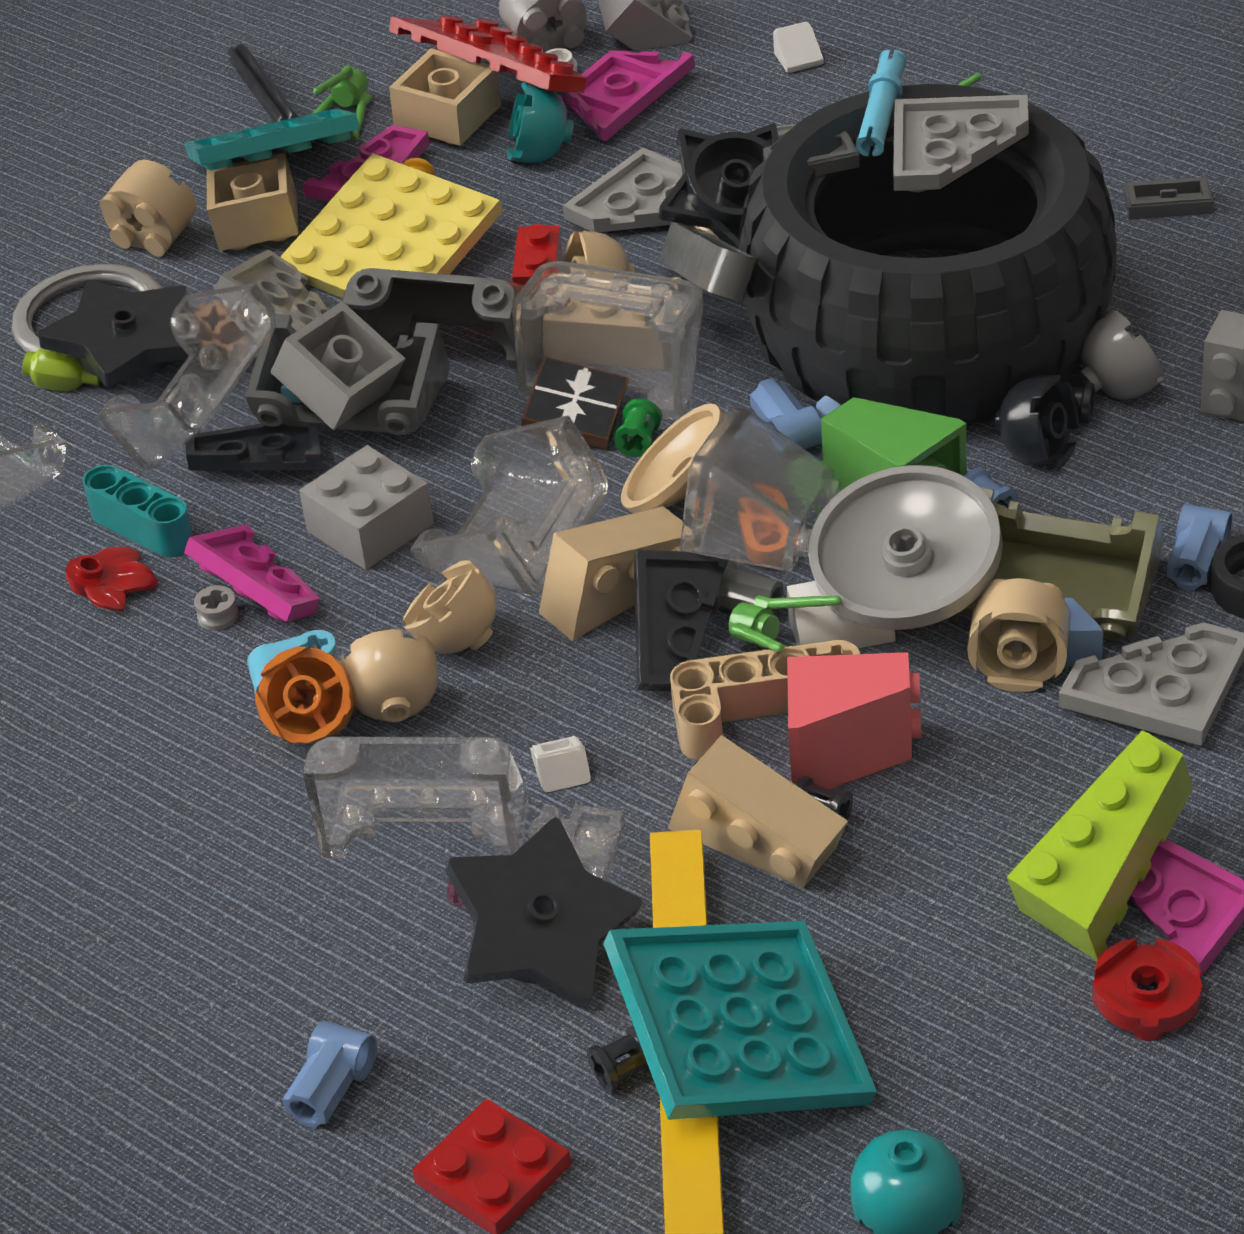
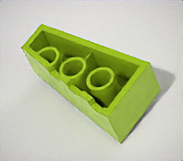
M1142 730L1007 876L1019 910L1097 961L1107 949L1106 940L1114 925L1119 926L1128 910L1127 901L1138 881L1143 882L1151 867L1150 859L1159 842H1164L1193 790L1183 753Z

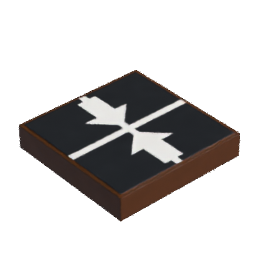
M544 356L522 416L521 429L607 450L628 388L629 377Z

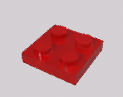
M486 1098L412 1169L417 1185L489 1233L502 1234L572 1164L569 1150Z

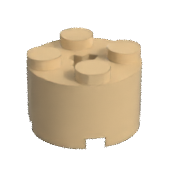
M149 160L134 162L131 167L125 170L99 203L104 220L111 229V240L121 248L126 249L134 246L146 249L156 257L163 256L189 224L196 212L197 207L194 195L186 183L183 181L178 185L169 177L173 171L162 164Z
M1024 578L994 579L977 598L972 613L967 648L968 659L975 671L978 668L988 677L987 682L1010 692H1030L1043 687L1044 681L1054 675L1056 678L1062 672L1067 658L1070 613L1062 598V592L1059 587L1051 583H1041Z

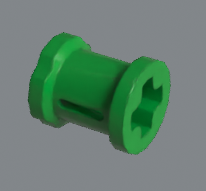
M640 398L633 399L625 405L623 410L624 423L616 430L614 435L616 448L629 457H642L653 444V432L659 428L662 422L660 408L655 403ZM647 414L650 416L648 421L645 420ZM628 435L631 436L629 442H627Z

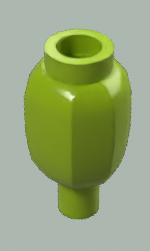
M42 348L36 352L27 351L25 354L22 374L23 376L31 377L32 382L37 387L54 391H71L83 383L100 386L101 384L100 378L86 371L79 364L77 357Z

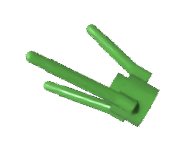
M346 65L340 73L314 88L313 93L315 95L324 93L332 88V92L311 114L327 111L334 103L342 107L358 104L356 115L360 129L351 133V139L357 140L366 106L372 99V96L366 92L369 87L367 77L360 70Z
M757 595L754 604L742 602L733 609L729 620V632L734 639L781 653L784 651V647L789 646L775 640L779 633L780 622L778 617L773 614V609L840 605L842 598L840 596L769 598Z

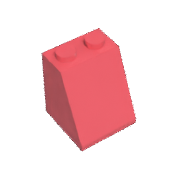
M908 652L787 657L788 732L791 778L794 785L799 778L807 776L813 778L815 785L831 789L912 759V739L921 738L920 708L911 709V703H920L921 701L919 673H909Z

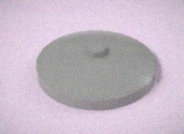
M908 465L884 469L867 475L850 484L831 499L813 526L808 546V557L813 578L821 596H840L842 598L840 605L831 606L835 611L853 622L877 629L904 630L940 622L960 612L976 600L995 576L1002 556L1003 541L995 507L979 486L968 478L947 469L933 466Z

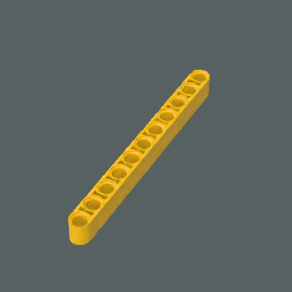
M702 830L650 832L653 928L708 925ZM660 1099L665 1234H725L718 1116L668 1120Z

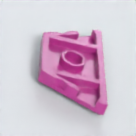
M610 50L581 74L587 77L585 92H564L565 102L601 140L607 141L694 69V54L682 53L681 58L678 61L659 60V52L643 51L632 53L630 51Z

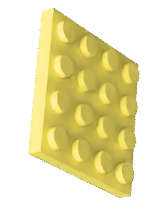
M372 153L281 255V258L294 265L300 273L308 278L306 284L340 298H344L346 286L350 278L362 269L378 268L450 275L502 214L503 208L499 199Z

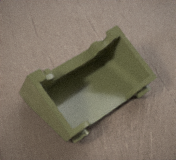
M980 487L995 507L1002 533V556L992 580L1024 578L1041 583L1054 584L1061 590L1064 601L1065 598H1073L1102 628L1104 639L1124 641L1126 636H1132L1137 633L1164 544L1159 515L1135 511L1133 522L1128 526H1124L1123 518L1113 517L1111 525L1022 512L1020 503L1010 501L1009 507L1006 508L993 501V489ZM976 600L958 613L972 617Z

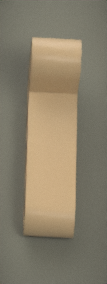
M832 640L784 647V651L781 653L768 649L680 663L672 670L670 682L674 719L682 753L688 758L700 760L715 741L723 735L722 722L788 713L787 657L860 654V651L851 642Z

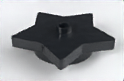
M770 124L749 133L725 132L714 136L687 129H679L676 143L682 177L661 203L658 214L659 219L709 228L719 239L738 248L740 243L739 228L745 200L748 195L750 178L755 168L764 161L763 148L772 146L778 140L777 126Z
M87 280L78 310L38 332L40 348L77 357L79 364L89 373L98 376L106 387H111L121 380H132L152 375L165 368L171 361L200 357L199 341L181 322L187 305L186 286L131 292L95 280Z
M557 817L550 819L513 855L450 858L445 869L447 876L473 919V933L463 981L465 983L515 979L525 983L542 984L581 1008H586L593 996L598 945L605 941L609 930H616L637 914L642 905V900L639 897L585 870L560 819Z

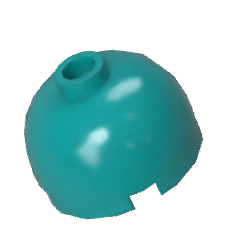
M523 82L521 87L526 94L518 93L516 96L508 132L509 137L516 138L515 149L507 147L508 160L522 163L539 164L553 158L558 153L562 143L569 144L573 132V120L567 119L566 105L561 96L556 92Z
M913 1129L893 1130L874 1138L858 1155L852 1171L850 1200L854 1218L860 1225L862 1220L865 1226L873 1230V1234H939V1231L947 1228L951 1222L954 1227L960 1220L965 1202L964 1184L957 1158L941 1140L924 1131Z

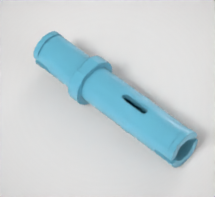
M890 50L883 51L879 57L877 72L870 78L868 84L870 97L855 145L857 151L862 155L869 156L872 146H874L873 156L881 155L884 150V142L895 99H900L903 92L901 79L907 64V58L899 50H894L892 59H889Z

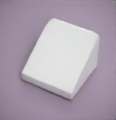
M802 22L774 30V54L787 73L824 64L822 53L809 22Z
M572 736L533 745L530 748L541 787L545 792H552L590 782L591 776L585 747L578 737Z

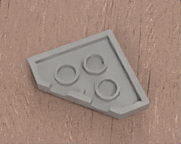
M1028 95L895 99L894 191L922 192L925 190L941 189L1029 134Z
M642 147L563 205L564 219L594 232L671 225V221L659 219L658 214L661 203L682 177L681 164Z
M269 249L222 274L215 287L216 291L225 296L227 303L237 309L248 310L256 315L265 327L270 314L291 315L293 320L291 326L298 331L328 311L316 292H308L305 288L308 278L300 273L294 265Z
M1202 622L1186 627L1185 635L1162 642L1159 636L1123 646L1122 654L1098 661L1096 656L1093 655L1076 660L1059 691V707L1202 746L1244 661V633Z

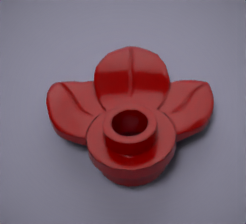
M109 547L100 550L94 556L83 555L76 557L68 562L65 571L66 580L74 593L88 597L92 604L100 608L122 612L124 610L125 594L149 590L158 586V580L153 571L145 564L139 562L141 553L129 547Z

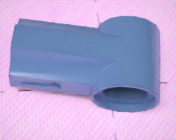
M774 378L759 382L756 390L750 394V404L767 427L769 441L778 457H785L822 444L821 420L812 406L803 408L784 383L777 382Z
M1186 503L1183 505L1177 525L1176 543L1167 564V577L1172 579L1178 588L1195 591L1200 585H1207L1212 571L1214 552L1224 541L1230 539L1233 521L1232 512Z
M325 1020L319 1022L308 1043L307 1061L282 1099L285 1111L296 1118L299 1124L316 1129L318 1125L326 1124L352 1081L361 1082L369 1075L377 1055L376 1037Z

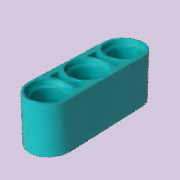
M113 465L96 466L85 473L82 482L92 519L96 523L159 555L177 557L184 554L189 537L193 536L186 503L181 498Z

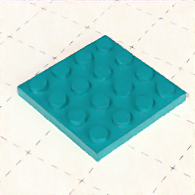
M336 108L185 142V147L189 159L212 171L233 166L231 158L241 156V158H245L249 162L272 157L271 149L275 148L284 149V151L291 153L312 148L311 140L318 139V141L323 140V142L328 144L351 139L350 131L359 130L360 128L356 113Z
M805 921L609 930L604 941V947L668 1120L871 1104L877 1093L876 1087Z

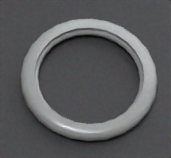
M120 264L79 266L48 277L31 288L21 298L13 313L11 330L15 341L25 352H36L40 349L39 337L33 330L32 319L35 313L53 297L70 289L84 286L87 280L119 284L131 287L137 291L160 289L163 287L151 275L137 268Z

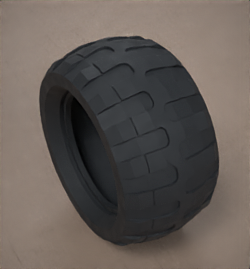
M916 84L902 86L903 92L900 99L1000 96L1008 94L979 87L953 84ZM869 91L844 98L819 109L801 120L772 145L770 149L773 150L770 156L755 168L750 178L748 195L745 200L739 228L740 243L738 249L756 258L744 298L745 307L755 334L759 339L760 347L768 362L783 371L784 380L793 388L817 402L826 395L840 405H843L855 397L957 418L966 424L996 417V413L1001 408L1002 401L1011 387L1029 377L1059 375L1062 376L1059 381L1064 382L1074 373L1076 363L1081 361L1079 355L1085 337L1094 322L1101 319L1107 312L1112 296V286L1116 277L1117 256L1115 216L1108 189L1104 182L1102 167L1097 158L1085 149V142L1077 133L1047 111L1028 102L1029 134L943 188L922 192L894 191L895 105L884 142V150L881 155L873 156L874 146H872L869 156L859 153L860 167L815 176V170L808 166L807 161L809 158L830 154L840 147L842 141L835 136L844 131L849 134L854 146L856 145L870 97ZM913 249H953L971 252L936 258H902L883 255Z

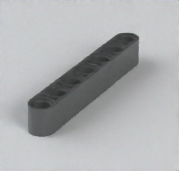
M671 222L659 262L708 292L743 302L756 258L706 231L682 223Z

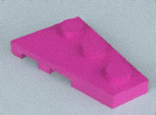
M397 125L390 126L359 147L360 154L348 162L338 160L330 165V173L319 181L312 177L304 182L305 197L329 202L372 153L401 164L410 158H419L430 145L428 131Z
M247 524L189 537L184 554L198 562L199 567L204 572L219 576L231 584L237 594L253 599L265 607L271 617L280 621L291 622L315 614L321 598L293 570L277 566L273 562L276 553L268 545H260L259 548L252 541L255 532Z
M1165 839L1164 842H1159L1150 859L1151 867L1143 882L1138 881L1129 900L1165 940L1186 949L1196 959L1202 976L1244 922V880Z

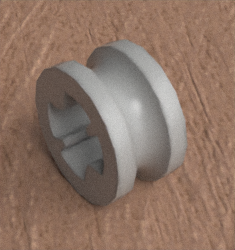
M221 585L209 586L202 589L194 598V607L197 611V619L201 627L217 631L228 628L237 621L239 616L238 607L236 605L235 593L230 588Z

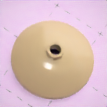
M705 404L688 412L665 430L646 450L629 474L621 493L622 505L629 512L637 513L662 506L667 508L681 502L690 494L694 496L700 493L710 482V473L721 454L726 434L725 413L716 404Z

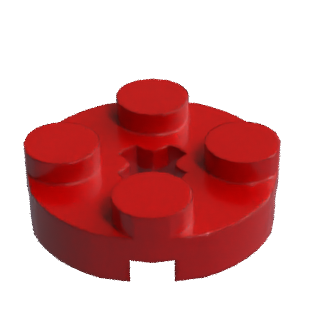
M1137 938L1124 940L1109 947L1097 960L1094 970L1092 1000L1100 1013L1115 1026L1131 1031L1136 1038L1142 1041H1156L1163 1036L1164 1032L1176 1030L1187 1024L1198 1012L1202 1002L1203 990L1201 970L1196 959L1186 949L1168 940L1155 938V946L1148 944L1137 945ZM1140 981L1146 985L1156 982L1158 985L1156 990L1146 991L1139 989L1137 982Z

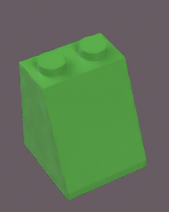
M855 397L821 418L824 489L834 496L850 484L867 475L899 466H933L956 472L962 476L967 474L966 423L960 419Z

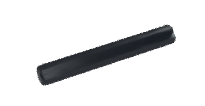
M239 44L236 48L231 46L228 50V54L231 56L229 61L274 122L296 118V112L250 50L244 44Z

